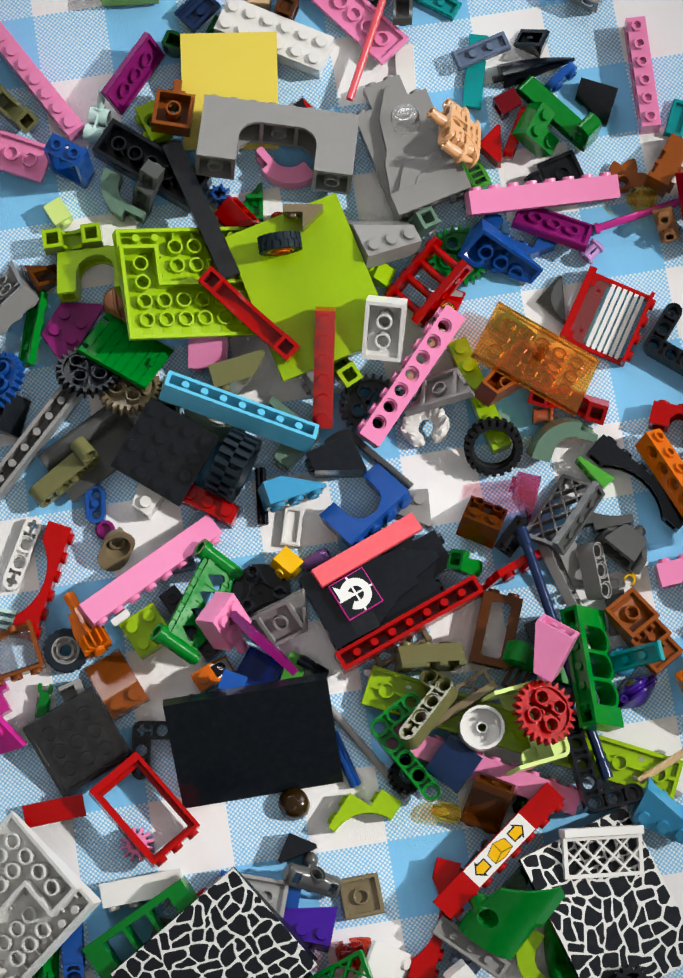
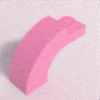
M262 146L256 150L257 158L255 159L260 167L263 168L261 169L262 176L271 184L283 189H300L312 184L313 171L304 161L297 166L284 167L277 164Z

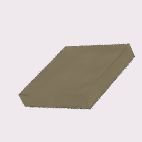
M377 872L341 879L342 886L339 892L345 921L385 913Z

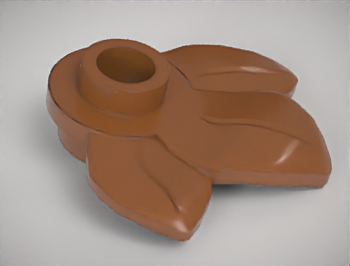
M635 159L626 161L622 166L618 162L613 161L609 168L611 175L618 174L619 183L624 182L626 185L625 187L619 185L620 193H627L631 188H640L645 183L647 177L645 173H637L638 169Z

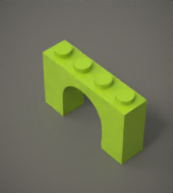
M104 245L99 248L57 252V295L62 303L81 301L82 277L89 268L98 264H106L114 268V287L118 295L122 296L114 246Z

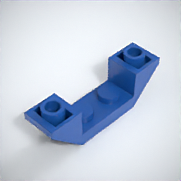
M484 215L486 221L497 229H501L504 220L501 218V215ZM503 233L532 259L554 251L557 245L555 242L538 237L534 247H531L529 243L522 240L519 242L512 239L511 235Z

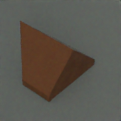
M56 264L48 266L20 265L37 292L43 291L46 293L57 286Z

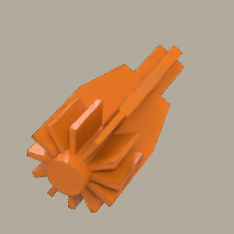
M67 592L63 598L71 611L68 617L72 632L83 654L88 658L102 655L106 650H109V646H112L109 635L104 626H96L92 629L78 610L80 602L75 593Z

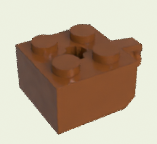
M174 79L173 89H157L151 121V132L190 137L196 95L181 91L182 80Z

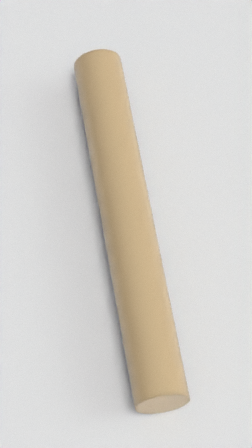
M683 748L637 777L636 779L639 784L645 783L649 777H654L682 759Z

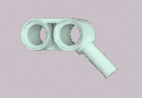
M103 88L98 89L97 105L91 106L89 109L88 123H86L83 130L82 138L84 141L96 143L109 124L111 110L106 109L104 106L105 97L101 94Z

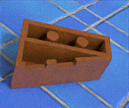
M674 133L671 134L643 187H648L649 191L662 198L666 192L670 194L675 185L672 182L676 176L675 173L683 170L681 166L683 163V138Z

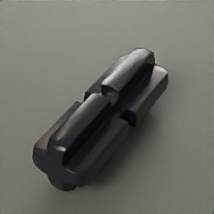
M300 655L297 659V664L311 671V673L319 674L326 672L328 676L329 669L315 663V661L307 656Z

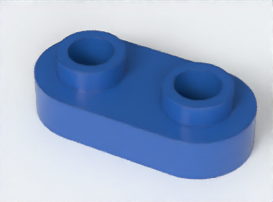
M569 62L551 77L544 86L550 92L556 93L562 88L563 82L566 80L570 81L576 76L577 66L573 62Z
M98 484L85 493V515L92 524L101 523L106 518V492ZM98 492L99 497L93 498V493ZM99 512V517L94 518L93 513Z

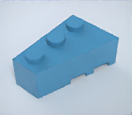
M649 777L643 788L642 798L632 808L630 821L644 825L645 828L683 845V806L671 799L664 789L661 790Z

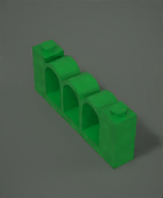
M577 604L561 609L562 623L580 632L568 656L579 727L602 732L624 728L621 708L618 707L619 695L615 685L612 683L614 667L610 657L607 655L609 639L605 632L607 626L604 611ZM587 639L589 640L591 649L588 648ZM591 664L594 668L595 676H593ZM596 692L599 696L600 704L597 703Z
M184 876L82 948V951L101 978H114L111 972L122 961L109 944V939L123 931L134 949L137 950L143 945V942L132 928L131 924L146 915L158 932L165 925L153 909L154 907L169 898L178 913H180L198 895Z

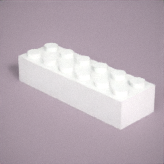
M226 0L214 26V33L277 32V62L320 79L335 46L333 36L243 0Z

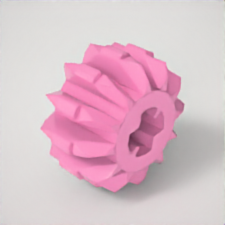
M132 827L134 833L147 848L154 851V847L148 846L149 843L155 842L154 839L147 840L151 833L148 831L143 835L144 828L140 827L137 834L136 828ZM121 838L120 841L126 843V845L121 846L120 849H128L124 853V857H128L132 853L131 861H135L136 855H138L140 862L143 861V857L137 850H134L132 844L127 839Z

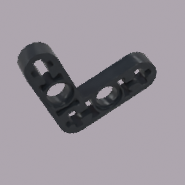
M138 721L133 726L132 753L136 751L137 746L145 745L147 753L141 757L147 759V764L150 767L151 740H170L168 733L165 736H159L156 731L160 725L167 726L166 721ZM154 724V736H150L151 732H144L143 736H140V733L136 731L141 725H144L146 729H151L150 725ZM135 770L132 772V775L136 779H146V777L143 774L140 777L139 773L135 772Z

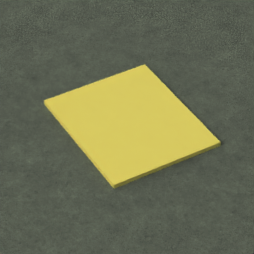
M277 32L180 34L182 91L196 95L190 137H183L184 151L197 150L205 95L214 94L220 97H236L243 100H256L266 103L274 102L278 104ZM249 143L241 149H258L261 146L264 149H279V145Z

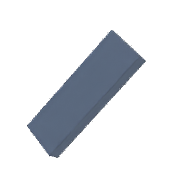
M504 31L456 50L451 53V56L458 71H462L511 50V45Z

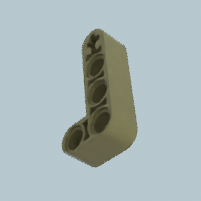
M81 436L75 439L70 445L72 453L29 489V494L41 508L50 505L100 462L101 457L85 437Z
M431 668L423 670L419 675L421 684L427 694L399 730V736L404 746L409 750L417 749L457 698L458 693L452 680Z

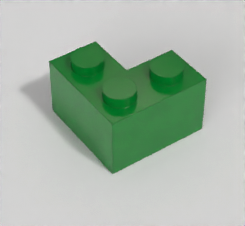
M543 101L529 103L512 132V135L537 158L551 156L560 141L547 129L555 112Z

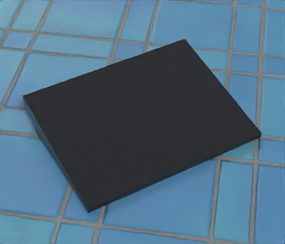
M326 672L163 700V710L182 804L185 808L280 793L293 787L304 789L344 782Z

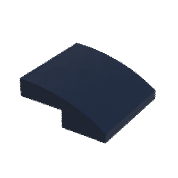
M449 734L425 769L430 775L457 794L483 758Z

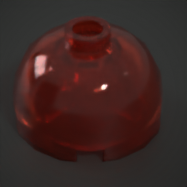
M353 937L349 938V943L343 944V941L338 942L334 947L337 962L360 949L363 950L365 957H367L372 943L371 938ZM359 957L353 960L351 969L359 970L361 965Z

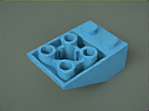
M279 476L262 482L257 491L264 511L270 510L271 513L282 510V507L287 504L292 507L300 504L306 498L308 501L318 498L327 485L321 482Z

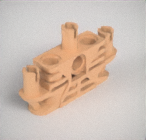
M447 98L442 104L444 109L442 112L438 111L435 107H431L426 117L439 126L438 144L441 147L440 149L453 157L454 163L458 164L461 161L465 163L467 168H472L480 157V122L476 120L473 123L466 106L460 107L451 98Z

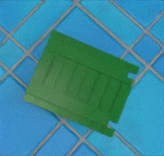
M106 313L103 319L108 322L100 320L82 343L83 346H80L76 352L145 390L174 350L156 340L129 341L127 324Z

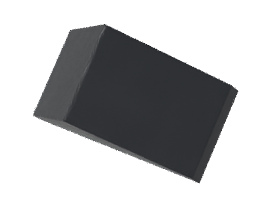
M521 29L513 46L540 58L548 42L550 31L547 29Z
M289 833L278 861L280 864L285 863L307 852L318 849L317 845Z

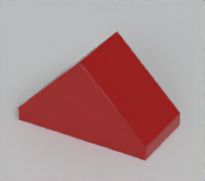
M496 125L481 140L480 153L496 168H501L502 163L500 125Z

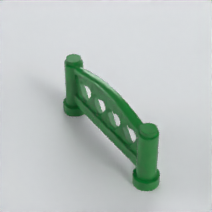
M207 539L201 540L194 550V555L201 561L168 625L159 623L150 634V640L155 644L163 645L181 659L193 665L197 664L200 660L201 655L198 649L207 640L195 622L196 619L191 610L204 609L206 606L200 592H212L213 594L215 592L231 593L233 580L237 581L243 575L241 567L215 549L213 544ZM209 575L222 576L223 582L219 584L218 591L214 589ZM183 626H195L197 628V633L193 635V641L188 640Z

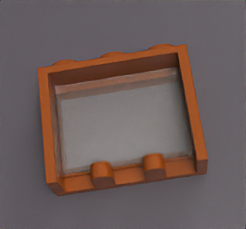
M30 619L26 620V624L17 627L12 625L7 627L8 630L0 632V687L4 685L3 682L11 680L16 682L23 679V675L31 673V676L43 672L42 669L47 668L33 623Z

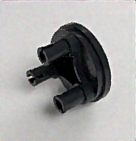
M251 564L252 566L249 565L243 570L242 577L233 582L231 593H234L247 615H251L291 594L289 582H286L285 578L280 579L275 574V569L270 567V565Z

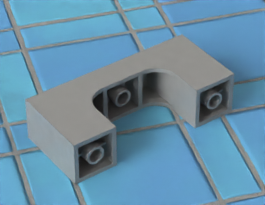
M214 94L205 95L196 151L195 175L234 180L237 154L243 146L249 143L300 148L310 154L314 162L311 190L349 195L353 177L360 115L350 112L341 113L333 110H318L312 107L303 108L295 105H281L274 102L266 103L256 100H243L236 97H220Z

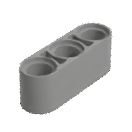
M600 542L580 544L577 547V556L587 599L592 601L610 598L612 588L602 544Z

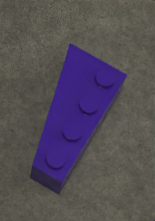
M338 907L285 909L283 919L304 940V944L311 950L328 953Z

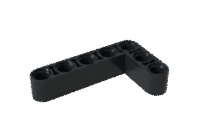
M670 303L665 307L646 339L643 351L650 358L683 376V350L667 341L682 315V308L678 303ZM668 311H675L677 313V316L671 317L668 314ZM658 327H665L667 333L659 332ZM648 343H655L658 349L653 350L649 348ZM667 352L673 353L674 356H675V359H672V360L668 359V358L665 356V353H667Z
M572 714L571 716L576 721L573 722L575 728L568 730L570 732V735L567 736L570 745L568 759L584 811L588 814H596L639 801L643 796V790L636 783L604 791L600 790L584 731L579 727L578 717ZM577 740L580 743V749H574L571 741ZM578 759L585 761V769H580L578 767ZM584 779L591 781V789H586L583 786ZM628 789H633L636 792L635 799L628 796ZM609 794H614L616 796V804H612L609 802ZM589 799H594L597 802V809H592L589 806Z

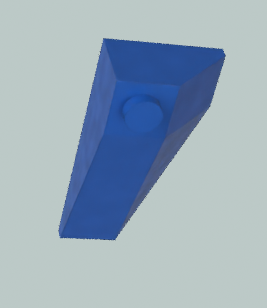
M483 218L469 231L458 253V257L473 267L489 269L492 273L496 274L499 272L508 275L509 278L529 284L543 271L540 265L499 229Z

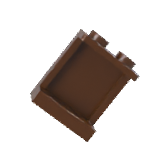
M477 771L460 821L464 822L467 826L480 828L488 834H497L500 831L508 806L513 798L516 785Z

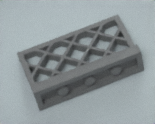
M563 474L527 526L531 540L553 548L558 554L564 556L605 496L600 483L594 480L589 483ZM565 482L572 483V487L562 490ZM587 488L584 494L578 495L577 490ZM572 492L575 493V497L568 500L564 499V495ZM561 497L562 502L554 505L551 504L554 499ZM577 502L575 508L568 511L567 505ZM564 507L565 512L554 515V510ZM551 512L552 517L541 521L543 514ZM567 517L564 524L557 526L556 521ZM554 523V528L544 531V525ZM540 527V533L535 535L530 534L532 530ZM556 533L552 541L546 540V536Z

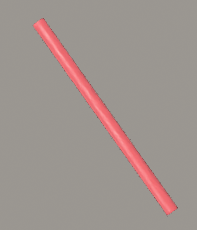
M378 0L346 96L348 101L354 100L387 0Z

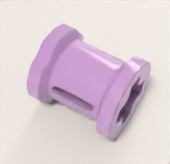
M592 238L586 251H579V255L585 262L592 264L593 259L599 253H602L604 248L597 240Z

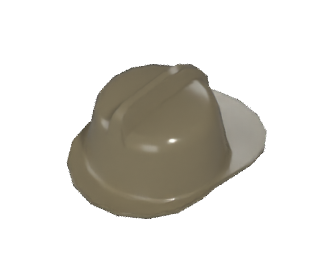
M121 527L109 531L104 537L98 554L99 566L106 571H117L124 567L134 549V537L123 531Z

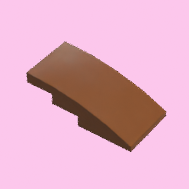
M633 587L604 609L612 625L629 648L661 640L665 660L645 665L654 676H657L683 654V649L670 637L672 632L658 619L660 614Z

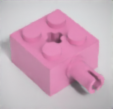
M215 592L195 622L213 649L232 651L235 646L239 654H244L248 651L249 645L242 637L244 634L243 630L229 615L233 611H237L250 624L252 621L234 593Z

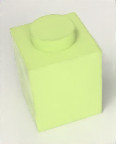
M60 197L43 206L45 213L55 228L61 227L64 230L74 221Z

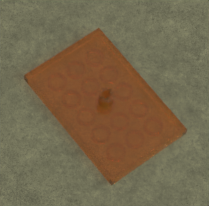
M499 301L471 355L473 359L572 416H575L578 412L600 361L597 357Z

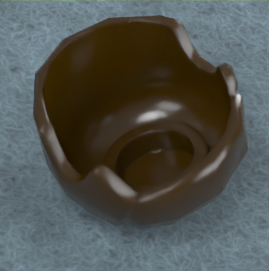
M293 787L286 789L280 794L278 805L284 817L296 821L303 819L308 814L310 801L303 790Z

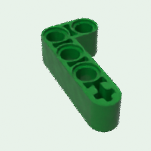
M521 640L507 641L501 661L537 675L533 673V646ZM562 667L559 675L552 682L570 687L564 667Z

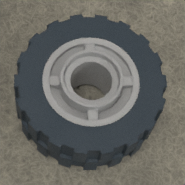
M62 628L48 636L49 638L45 641L43 651L44 658L51 668L62 673H72L79 670L86 663L88 657H85L73 635L72 629ZM65 645L71 647V654L68 656H63L61 653V649Z

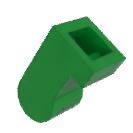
M451 548L446 568L461 575L471 576L474 574L475 577H478L483 567L480 560L468 558L470 552Z

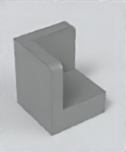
M80 678L57 688L64 702L86 690Z

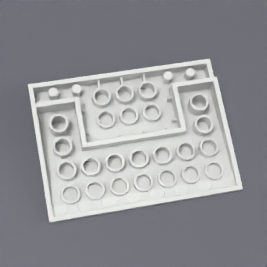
M13 811L0 824V978H32L102 901Z

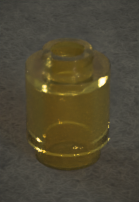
M437 801V804L432 805L431 816H434V821L448 824L459 823L462 807H458L457 804Z

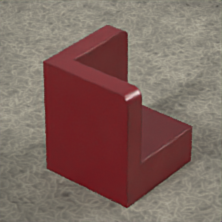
M511 88L493 98L492 105L501 120L509 117L510 111L522 105V100L515 89Z

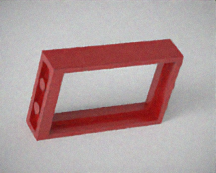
M137 751L89 790L90 797L151 868L156 865L158 867L162 866L168 860L166 857L171 852L177 853L183 847L182 842L187 838L192 840L199 833L200 824ZM136 768L141 771L187 825L185 829L154 855L103 797Z

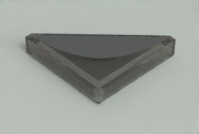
M559 275L536 300V303L564 325L566 318L562 276Z

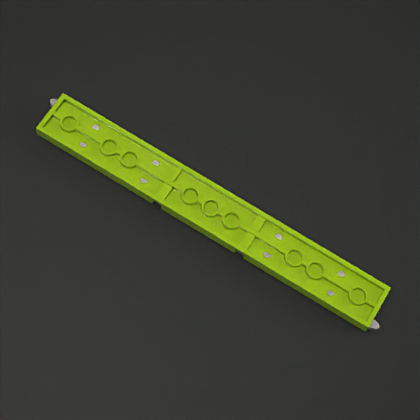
M373 665L372 670H363V674L369 680L361 705L384 712L407 693L417 694L420 702L427 694L420 679ZM458 691V698L465 699L469 696V694ZM408 698L405 700V704L407 707L413 708L416 706V701L413 698ZM479 700L437 727L438 729L459 735L460 721L468 709L476 705H488L495 708L501 714L505 724L502 740L496 747L519 754L531 748L528 737H523L524 730H517L520 723H514V720L517 719L516 715H512L514 711H507L501 704L491 701L481 702ZM398 711L390 712V714L400 717V713ZM479 725V731L483 732L486 729V726ZM583 730L596 776L601 779L587 733ZM598 735L613 777L605 780L623 786L636 783L643 790L646 782L640 785L636 778L670 757ZM572 740V747L580 749V743L577 740ZM568 755L551 762V764L572 770ZM578 759V767L580 769H585V761ZM682 760L677 761L651 778L654 784L661 790L664 789L671 799L682 796V793L676 790L683 767Z

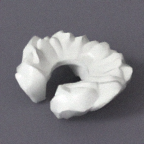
M442 407L408 417L403 415L400 431L409 441V444L413 445V447L425 445L426 439L419 432V425L425 420L433 423L431 438L435 444L440 443L447 436L450 423Z

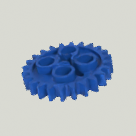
M5 351L0 354V406L2 408L5 407V402L11 403V397H17L15 392L21 391L19 385L24 384L21 379L26 376L23 373L26 368L22 366L24 363L20 358L11 352L6 353Z

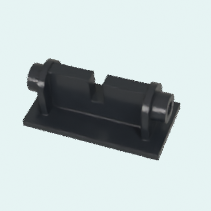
M516 515L494 547L511 558L520 545L515 529L525 525L528 526L529 520Z

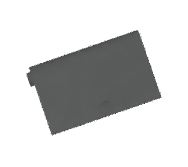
M105 405L40 453L38 457L47 470L51 471L72 453L70 445L81 436L85 437L101 457L98 465L65 491L74 503L95 485L101 483L117 471L110 465L132 430L133 424L126 417L125 413L120 416V411L113 414L112 409L107 410Z

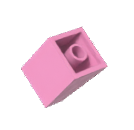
M230 337L188 338V368H193L195 372H203L204 369H209L208 365L229 359Z
M546 614L538 618L535 623L533 673L537 674V678L544 682H552L559 675L580 632Z

